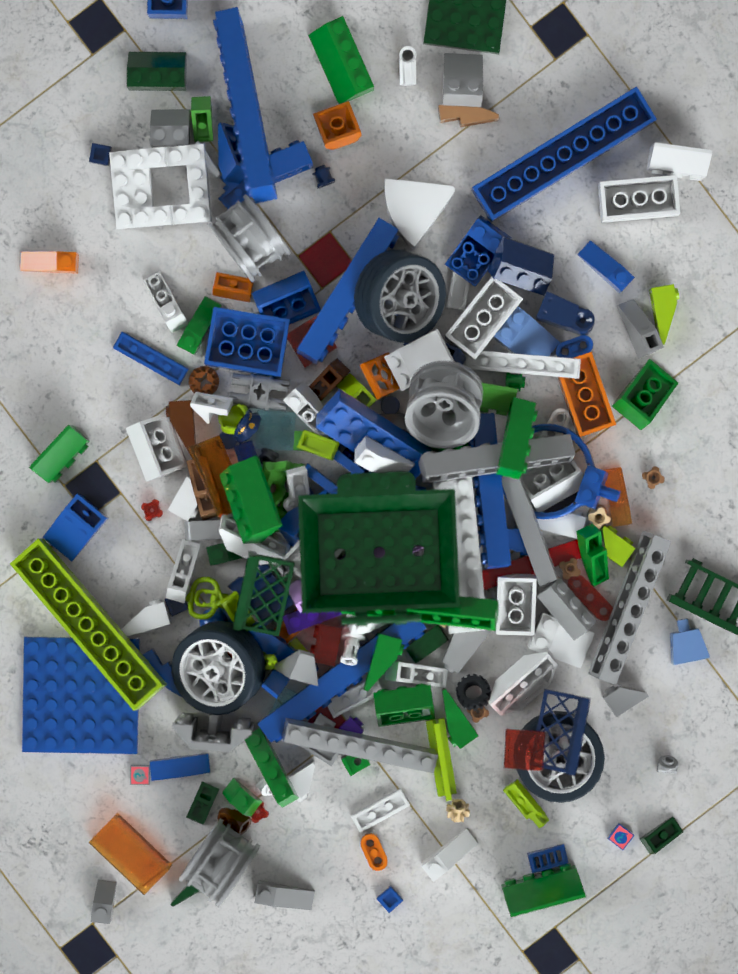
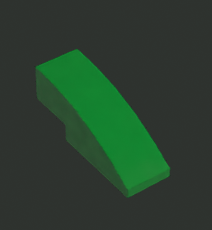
M590 524L576 531L587 576L591 585L595 587L609 579L607 549L602 546L601 530L595 525Z

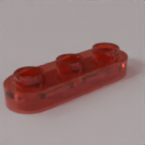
M582 575L570 577L567 581V586L597 619L601 621L609 620L613 610L611 604ZM575 580L580 581L579 587H574L573 582ZM592 594L593 600L588 601L587 595ZM603 607L607 610L604 615L600 613V609Z

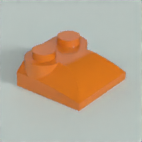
M349 101L313 114L326 149L335 150L355 143L362 136Z

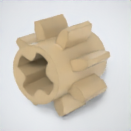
M452 799V804H447V818H451L454 822H464V818L470 815V810H468L469 803L466 804L462 799Z

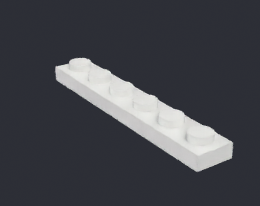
M482 351L476 359L469 355L466 356V366L474 370L577 379L580 376L581 359Z

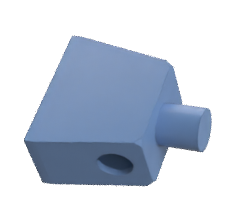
M688 618L677 620L679 631L670 633L671 664L678 665L710 658L700 630L698 628L690 629Z

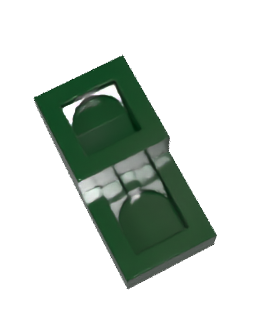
M437 624L422 637L410 643L405 650L413 661L418 663L449 639Z
M202 781L186 818L204 825L219 789Z

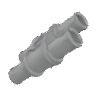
M233 373L232 378L240 380L232 379L231 385L247 386L250 389L248 394L230 392V397L238 398L233 399V404H244L248 409L256 408L265 411L274 409L286 412L287 406L279 405H287L283 401L284 399L271 398L269 393L272 390L289 393V387L282 385L290 386V380L274 379L273 376L255 375L254 373H250V375ZM261 384L265 394H261L258 400L257 394L254 391L258 390Z

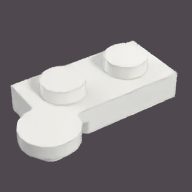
M305 466L286 470L289 497L283 502V507L286 511H290L298 506V495H310Z

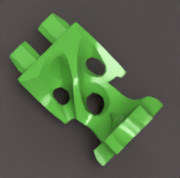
M290 461L263 462V471L269 488L272 484L276 486L275 492H271L280 519L287 514L283 507L284 500L289 497V493L286 492L285 481L287 480L286 470L301 467L305 464L292 463Z

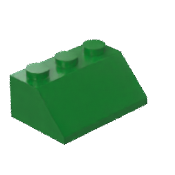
M67 425L29 468L47 483L52 481L56 483L63 474L61 472L64 468L67 467L69 469L76 460L74 458L77 454L80 453L82 455L89 446L87 444L90 441L73 425Z
M417 684L415 687L410 688L401 686L395 690L380 689L373 693L378 727L435 719L431 685Z

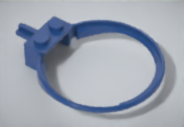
M537 424L532 426L535 428L534 433L554 431L564 435L570 434L571 439L582 450L587 464L575 499L577 503H572L556 512L541 513L534 511L536 519L561 518L574 512L581 506L596 510L600 497L615 502L618 501L621 491L604 486L608 473L595 467L590 450L577 434L568 428L556 424ZM503 488V494H504L505 498L507 499L506 494H505V491H504V488Z

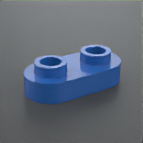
M586 335L564 341L556 347V356L575 358L589 353L593 349V341ZM580 342L586 343L585 349L580 347ZM563 348L568 349L567 355L562 354Z

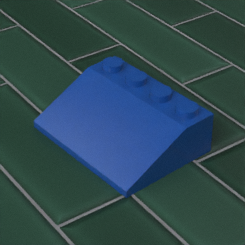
M214 307L204 361L205 366L281 378L290 319Z

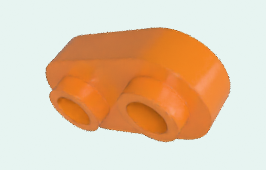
M373 833L365 834L361 839V848L373 870L381 871L387 866L388 862L385 851L377 835ZM367 840H373L374 844L372 846L367 845ZM376 857H380L382 861L380 863H376L374 859Z

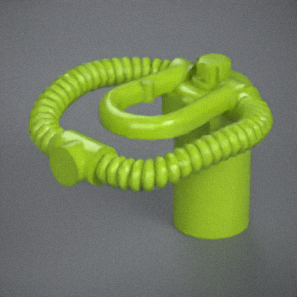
M197 578L186 596V601L189 602V614L199 620L209 619L216 613L217 609H224L220 601L229 594L221 592L219 583L214 578ZM203 582L211 583L215 589L203 588L196 592L197 586ZM200 594H211L210 603L203 602L201 604L199 602ZM195 603L201 608H212L206 614H198L194 612L193 606Z

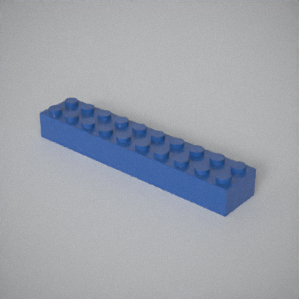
M238 7L215 12L216 19L213 20L215 31H217L218 37L216 39L221 52L220 59L224 68V80L228 88L227 95L231 103L230 111L235 124L233 125L234 132L238 139V152L242 159L240 162L245 175V188L248 191L249 198L253 197L255 204L275 200L278 197L243 21Z
M636 86L473 186L471 191L490 222H493L650 126L657 118Z

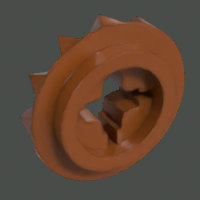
M200 366L194 369L189 376L190 389L193 393L200 392L212 395L219 386L218 374L214 369L207 366ZM207 373V380L212 385L205 384L201 390V383L196 378H203Z

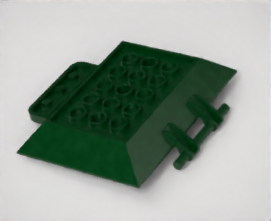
M403 471L343 474L337 480V494L298 495L302 613L355 611V617H341L342 625L368 626V624L379 623L404 625L407 622H421V614H407V609L460 607L455 489L416 490L414 475ZM417 545L422 546L424 549V553L421 556H415L412 552L413 548ZM377 547H382L385 550V554L381 558L374 556L373 552ZM337 549H344L346 552V556L341 560L335 557ZM395 609V615L368 616L367 613L369 610Z

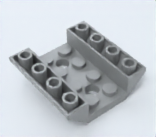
M182 713L174 721L172 728L190 749L231 752L251 735L255 722H251V718H239V720L235 721L232 732L220 731V733L212 735L207 734V730H200L198 733V717H193L194 714Z

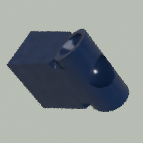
M547 291L537 313L536 320L581 336L588 335L592 331L595 317L590 310L584 309Z
M269 564L258 565L262 573L270 568ZM272 571L265 575L270 584L277 580ZM238 577L227 587L233 592L237 591L240 594L243 577ZM263 578L258 579L254 584L258 591L267 586ZM280 582L272 586L277 595L285 590ZM270 588L261 593L266 602L275 597ZM289 593L284 612L294 604ZM256 596L251 600L250 604L256 609L263 602ZM278 600L268 605L273 613L281 608ZM266 607L257 612L261 620L271 615ZM272 618L265 622V626L269 625L274 619Z

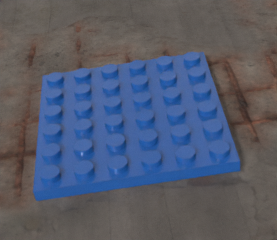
M24 637L22 752L138 754L139 710L133 711L73 638ZM129 638L140 651V639Z

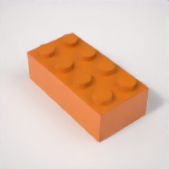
M592 352L575 357V359H581L580 376L578 379L557 377L576 434L579 437L616 425Z

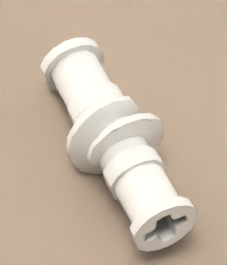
M348 625L342 628L341 638L345 642L344 653L340 661L346 665H356L358 662L356 657L360 646L359 641H364L366 636L364 634H351Z

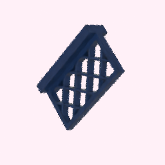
M544 689L530 766L563 772L573 776L577 774L591 702L590 697ZM548 694L556 695L560 703L551 708L547 703ZM570 698L578 700L577 708L571 712L564 704ZM562 704L568 714L558 719L553 709ZM576 711L575 719H574V717L572 716V713H574V712ZM551 712L556 722L547 727L543 717ZM570 716L574 724L571 729L566 731L560 721ZM558 723L564 733L555 739L549 729ZM547 731L553 741L543 746L539 737ZM566 735L570 745L562 750L557 740ZM555 743L560 753L551 758L545 748ZM542 750L549 759L543 764L535 762L536 754ZM562 754L566 760L565 768L557 767L553 759Z

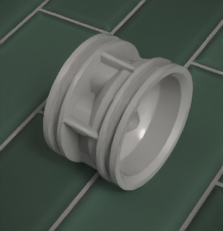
M244 195L243 202L236 201V204L220 216L215 217L217 221L214 224L209 222L208 226L247 278L253 283L255 281L254 276H262L258 270L267 262L273 263L277 259L282 261L283 258L281 256L283 254L288 256L291 253L253 201L247 195Z
M435 361L420 367L411 378L409 401L405 413V423L411 435L421 443L435 448H455L469 442L476 435L480 421L483 385L478 375L467 366L453 361ZM433 402L435 406L429 408L425 404ZM451 409L455 412V413H444V411H449V410H451Z
M221 818L209 832L178 879L181 882L185 879L188 882L186 884L188 887L193 885L209 897L208 901L211 902L214 899L217 907L227 898L260 848L259 844L255 846L251 844L252 839L247 840L231 829L230 824L223 825L222 822L224 820Z

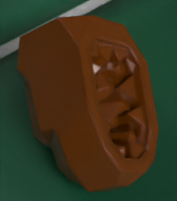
M222 808L217 816L218 820L220 818L224 820L222 822L223 825L230 824V828L240 835L248 830L252 821L249 816L230 808Z

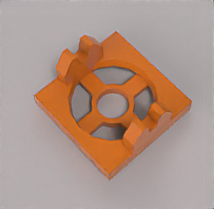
M389 352L360 365L378 400L400 389L384 358L390 354ZM374 364L378 369L376 376H374L372 373V367ZM381 370L387 373V380L382 377ZM377 381L384 382L387 389L379 387Z

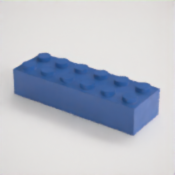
M341 389L336 392L316 415V428L355 452V448L363 438L367 436L414 463V466L409 472L414 475L415 479L421 474L418 463L421 455L432 451V448L421 443L412 435Z

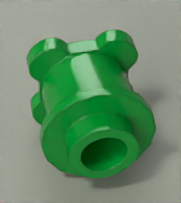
M506 372L505 387L515 388L520 392L521 388L525 387L526 377H523L522 374Z

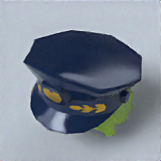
M237 404L231 407L228 416L218 415L219 424H221V430L224 433L233 435L238 444L249 440L258 431L261 417L259 413H252L251 410H248L246 405Z

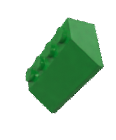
M343 16L325 23L308 35L338 104L351 101L374 91L373 82Z
M258 456L230 465L219 475L243 544L262 543L282 526Z

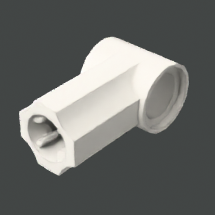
M410 46L403 47L399 53L400 85L402 86L417 85V54L415 49ZM405 51H410L413 54V58L410 61L403 59L402 54Z

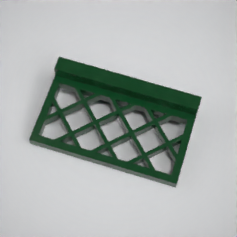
M249 551L235 612L233 630L241 631V629L279 636L295 566L294 561L260 555L257 552ZM259 561H267L271 568L262 573L258 567ZM281 565L290 566L289 572L283 576L276 569ZM274 570L279 579L270 584L265 575ZM263 578L267 586L258 591L254 585L255 581ZM281 581L285 586V590L277 595L272 586ZM270 588L275 597L266 602L261 593ZM258 596L263 604L254 609L250 602ZM278 600L281 608L273 613L268 605ZM266 607L271 615L261 620L257 612ZM254 614L259 623L254 626L247 625V618ZM273 618L277 623L276 630L268 629L264 623Z

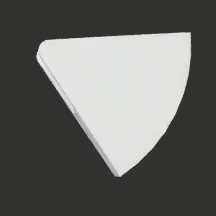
M385 179L384 197L389 218L393 226L399 229L398 234L415 249L452 199L455 188L451 185Z

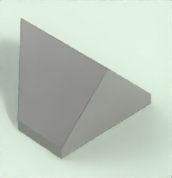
M298 650L274 665L275 670L290 679L318 686L313 653Z

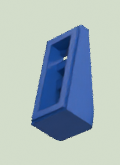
M564 844L527 853L532 874L569 863ZM560 850L562 860L559 861L556 852ZM553 852L555 862H551L549 853ZM544 854L546 856L547 864L543 863L542 855ZM534 857H538L540 863L539 866H536Z

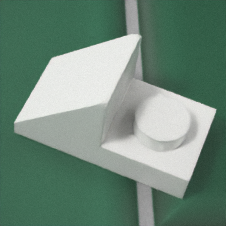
M195 392L190 406L209 424L214 414L228 416L233 405V398Z

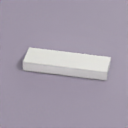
M378 680L369 691L364 690L365 681L347 689L348 691L340 697L335 695L331 698L332 703L328 705V708L333 718L373 699V693L383 689L380 681Z
M400 788L352 814L351 818L361 833L410 806V803Z

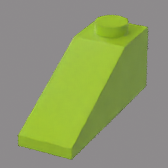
M674 284L649 289L655 328L663 345L666 343L677 300L679 299L678 288L674 287Z

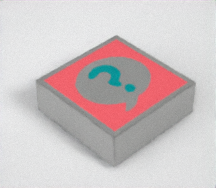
M131 765L130 785H150V765Z

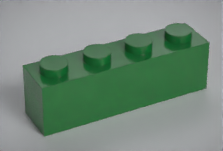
M516 397L511 401L496 474L519 480L522 473H526L528 462H525L526 456H529L531 445L528 443L529 439H532L535 429L532 427V423L536 421L538 410H535V402Z
M260 728L256 729L245 739V742L277 804L283 808L299 799L270 741Z

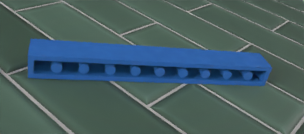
M407 622L404 625L392 623L381 631L380 634L402 639L401 644H404L405 649L410 645L408 642L411 639L415 638L417 640L425 634L424 630L426 627L421 622ZM378 634L359 648L356 665H346L339 662L317 678L318 686L309 684L257 722L270 742L275 741L276 743L282 740L286 718L301 721L306 717L309 720L316 714L315 710L320 706L325 708L332 703L331 698L335 695L340 697L347 692L346 687L350 684L355 686L362 681V676L369 670Z

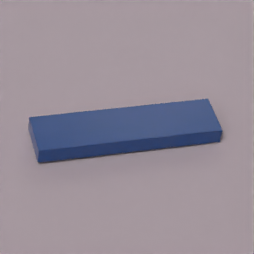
M121 332L113 346V349L178 385H181L189 370L187 367L124 332Z

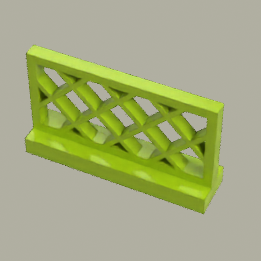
M445 718L426 720L429 746L431 749H435L438 754L434 770L438 797L445 796L446 801L452 800L451 795L457 794Z

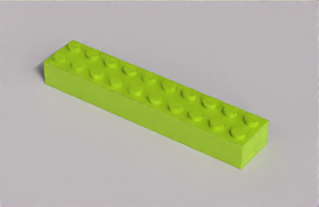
M38 538L10 563L13 569L133 711L139 710L167 685L164 679L45 539Z

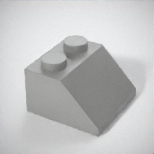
M190 109L151 110V148L190 145Z

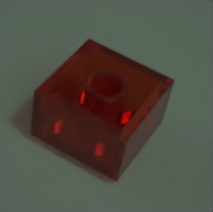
M321 622L319 626L315 625L313 638H317L316 644H312L310 653L314 654L315 663L335 666L343 626Z

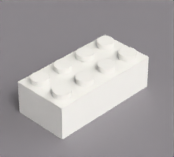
M677 175L605 181L598 184L601 223L673 217L680 214Z

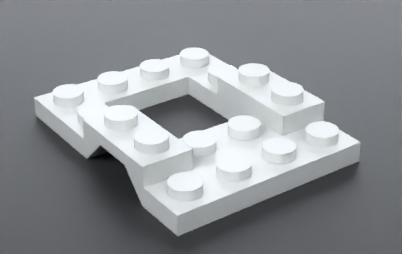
M205 144L109 152L117 229L212 221ZM186 165L190 204L154 207L150 168Z

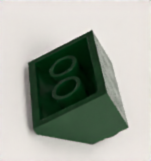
M129 52L127 61L128 90L186 91L187 53Z

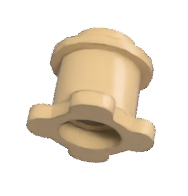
M598 504L596 510L589 508L588 519L598 529L603 524L611 521L603 505Z

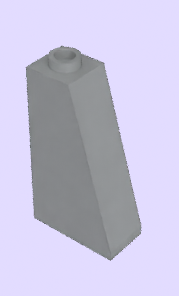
M492 630L452 634L442 659L445 663L443 667L451 673L454 671L459 673Z

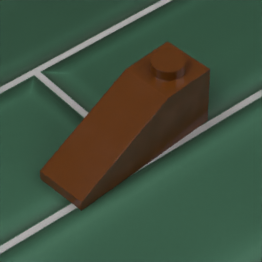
M336 358L309 387L318 396L319 400L322 401L349 374L350 370Z
M192 400L169 401V406H166V417H170V422L190 456L197 458L194 409L190 406Z

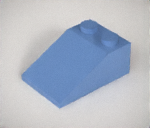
M519 306L493 337L511 353L550 356L560 343Z

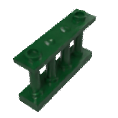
M694 558L691 561L686 559L685 563L691 567L678 593H675V595L669 594L666 601L738 635V627L736 626L738 601L730 618H727L726 621L719 618V612L732 586L738 589V584L702 567L703 563ZM697 570L708 574L696 600L690 604L685 601V594ZM714 579L725 582L713 609H710L709 612L702 610V603Z

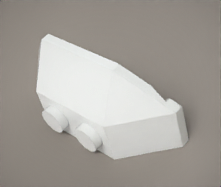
M233 514L221 516L219 532L228 551L246 559L249 551L280 559L290 551V545L284 542L276 532L271 534L262 543L243 544ZM259 561V565L269 564L267 561Z
M547 652L524 655L495 680L489 704L500 716L505 715V713L522 710L551 684L558 664Z

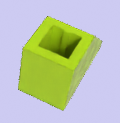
M351 373L336 386L369 408L377 401Z
M610 525L608 527L602 526L600 528L603 547L607 549V557L620 567H623L636 549L632 546L633 542L625 536L622 539L616 535L618 531Z

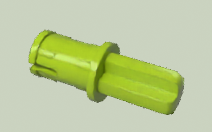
M268 654L264 657L265 669H274V665L278 663L276 656Z

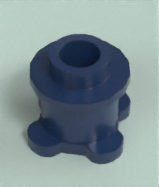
M321 165L316 167L315 172L312 173L318 182V189L335 183L336 180L332 178L329 171L330 167Z

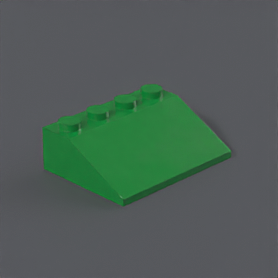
M570 863L560 866V869L554 871L551 868L541 871L542 874L534 876V873L524 875L523 879L520 880L512 878L504 881L505 884H501L510 917L586 898L576 866H571Z

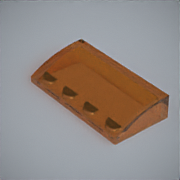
M218 435L192 445L188 449L219 519L222 515L232 513L219 476L232 464Z
M118 812L89 841V844L143 895L172 867V864Z

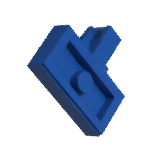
M222 175L220 176V179L225 183L223 187L225 192L218 198L219 201L227 209L236 204L238 200L243 202V196H248L244 183L245 177L240 183L228 182L223 179Z

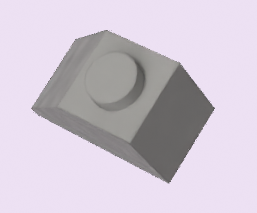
M611 686L604 691L605 695L602 696L616 717L649 697L645 691L621 686L616 688Z
M97 881L91 922L111 923L117 882Z

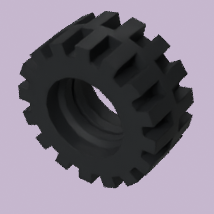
M468 674L466 678L462 677V681H459L457 683L458 687H456L457 699L462 707L470 711L471 709L477 711L478 708L483 709L484 705L487 706L491 697V689L487 680L481 675L477 676V674H473V676ZM471 686H479L482 690L481 695L476 699H469L466 696V690Z

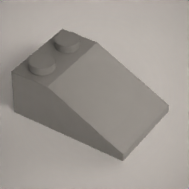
M444 53L443 105L481 107L483 97V55Z

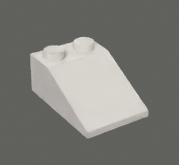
M438 329L384 357L401 391L410 388L411 378L420 367L435 361L454 362Z
M541 611L535 626V636H531L527 647L539 653L547 652L552 658L581 669L595 633L588 631L576 640H573L554 616Z

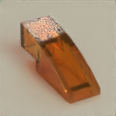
M622 468L605 469L604 471L608 473V477L604 486L621 491L617 502L606 499L611 526L632 524Z

